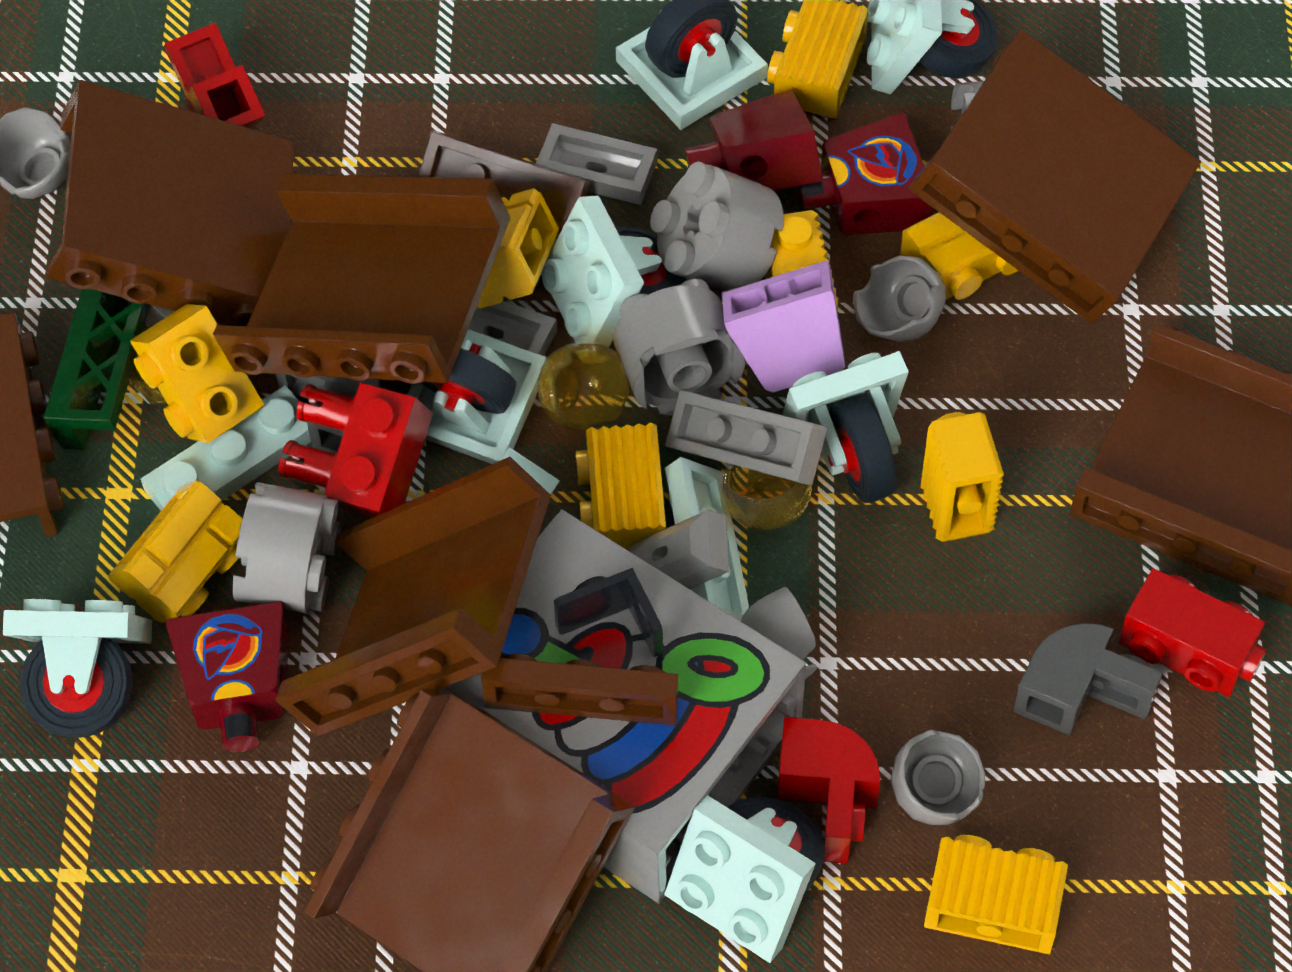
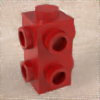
M1152 568L1126 614L1118 642L1129 648L1133 655L1147 663H1160L1184 675L1195 687L1204 691H1217L1229 698L1240 677L1249 682L1252 681L1267 651L1266 648L1258 645L1265 622L1254 617L1247 608L1235 602H1223L1198 590L1186 578L1178 575H1167Z

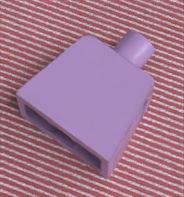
M828 260L722 293L723 317L726 330L766 391L776 392L793 387L797 380L814 372L823 371L828 376L845 368L840 323L831 267Z

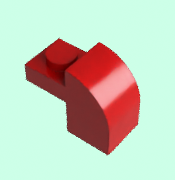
M216 22L165 43L164 49L185 93V103L189 111L246 128L262 122L266 115L243 65L235 67Z
M784 717L778 799L827 804L824 838L825 858L823 862L848 864L850 841L863 842L865 807L877 808L880 789V770L877 759L870 746L862 737L841 724L825 720Z

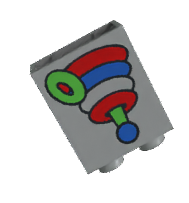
M561 509L537 538L500 658L508 654H524L535 658L539 662L566 664L571 660L582 659L593 661L601 667L628 670L634 666L649 665L660 668L666 673L678 674L679 704L676 726L485 708L481 682L482 673L446 686L635 806L603 867L660 904L665 897L664 894L694 808L707 795L726 807L738 801L781 746L784 717L802 718L806 662ZM633 568L662 625L663 654L653 657L629 608L560 635L555 624L554 600L574 591L579 584L587 579L596 576L607 578Z

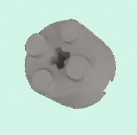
M698 161L690 165L686 174L672 189L667 200H661L656 204L651 214L650 225L651 229L657 233L659 256L667 271L689 280L701 279L709 287L729 291L758 282L767 273L777 253V249L770 247L774 229L782 231L784 218L779 197L771 188L716 166Z
M691 279L679 286L664 288L649 295L635 294L621 304L619 309L621 318L616 324L613 342L635 399L645 409H647V403L657 406L660 414L673 415L680 390L720 399L723 396L719 388L727 383L731 377L734 384L741 378L745 368V358L726 330L721 300L709 289L705 281Z
M257 482L255 484L256 494L250 493L246 504L236 550V557L241 558L243 566H247L246 576L233 575V598L238 602L255 605L282 601L284 610L308 614L310 610L322 612L329 585V577L324 576L326 566L325 555H336L338 545L334 542L337 534L341 532V521H336L339 502L338 500L328 499V495Z

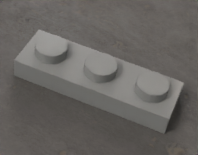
M680 390L665 447L812 486L828 427Z

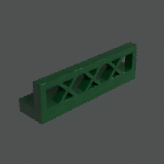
M92 289L81 290L44 414V420L63 449L85 450L90 429H116L133 369L134 359L137 354L130 340L143 332L150 304L132 303L125 308L127 300L123 297ZM117 338L121 342L118 353L112 356ZM102 387H104L107 392L102 410H96Z

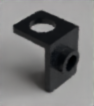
M633 568L607 578L596 576L587 579L579 584L574 591L554 600L555 624L560 635L629 608L653 657L663 654L662 625Z

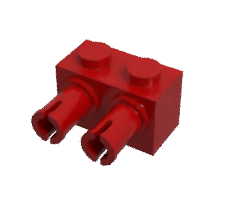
M361 382L354 397L307 384L300 396L308 398L311 404L321 407L298 401L296 411L298 420L344 431L336 453L289 440L282 452L291 455L293 460L304 463L301 464L280 458L278 465L280 477L292 478L325 487L324 494L328 495V499L338 500V506L343 510L372 518L405 504L433 412L416 397Z

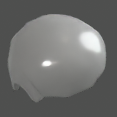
M24 107L8 112L0 118V185L11 195L16 194L20 198L35 199L54 192L68 178L71 141L65 131L60 130V125L47 112Z
M898 255L882 264L872 266L870 269L871 277L867 285L853 294L856 321L869 334L899 343L923 337L936 324L946 302L945 285L941 274L927 261L905 255Z
M787 587L780 588L759 599L742 616V623L801 660H804L816 646L815 636L798 601ZM816 664L806 666L805 680L816 671Z
M931 729L913 737L900 749L894 760L890 781L897 803L912 819L927 825H949L965 818L981 803L985 787V771L978 751L960 735Z

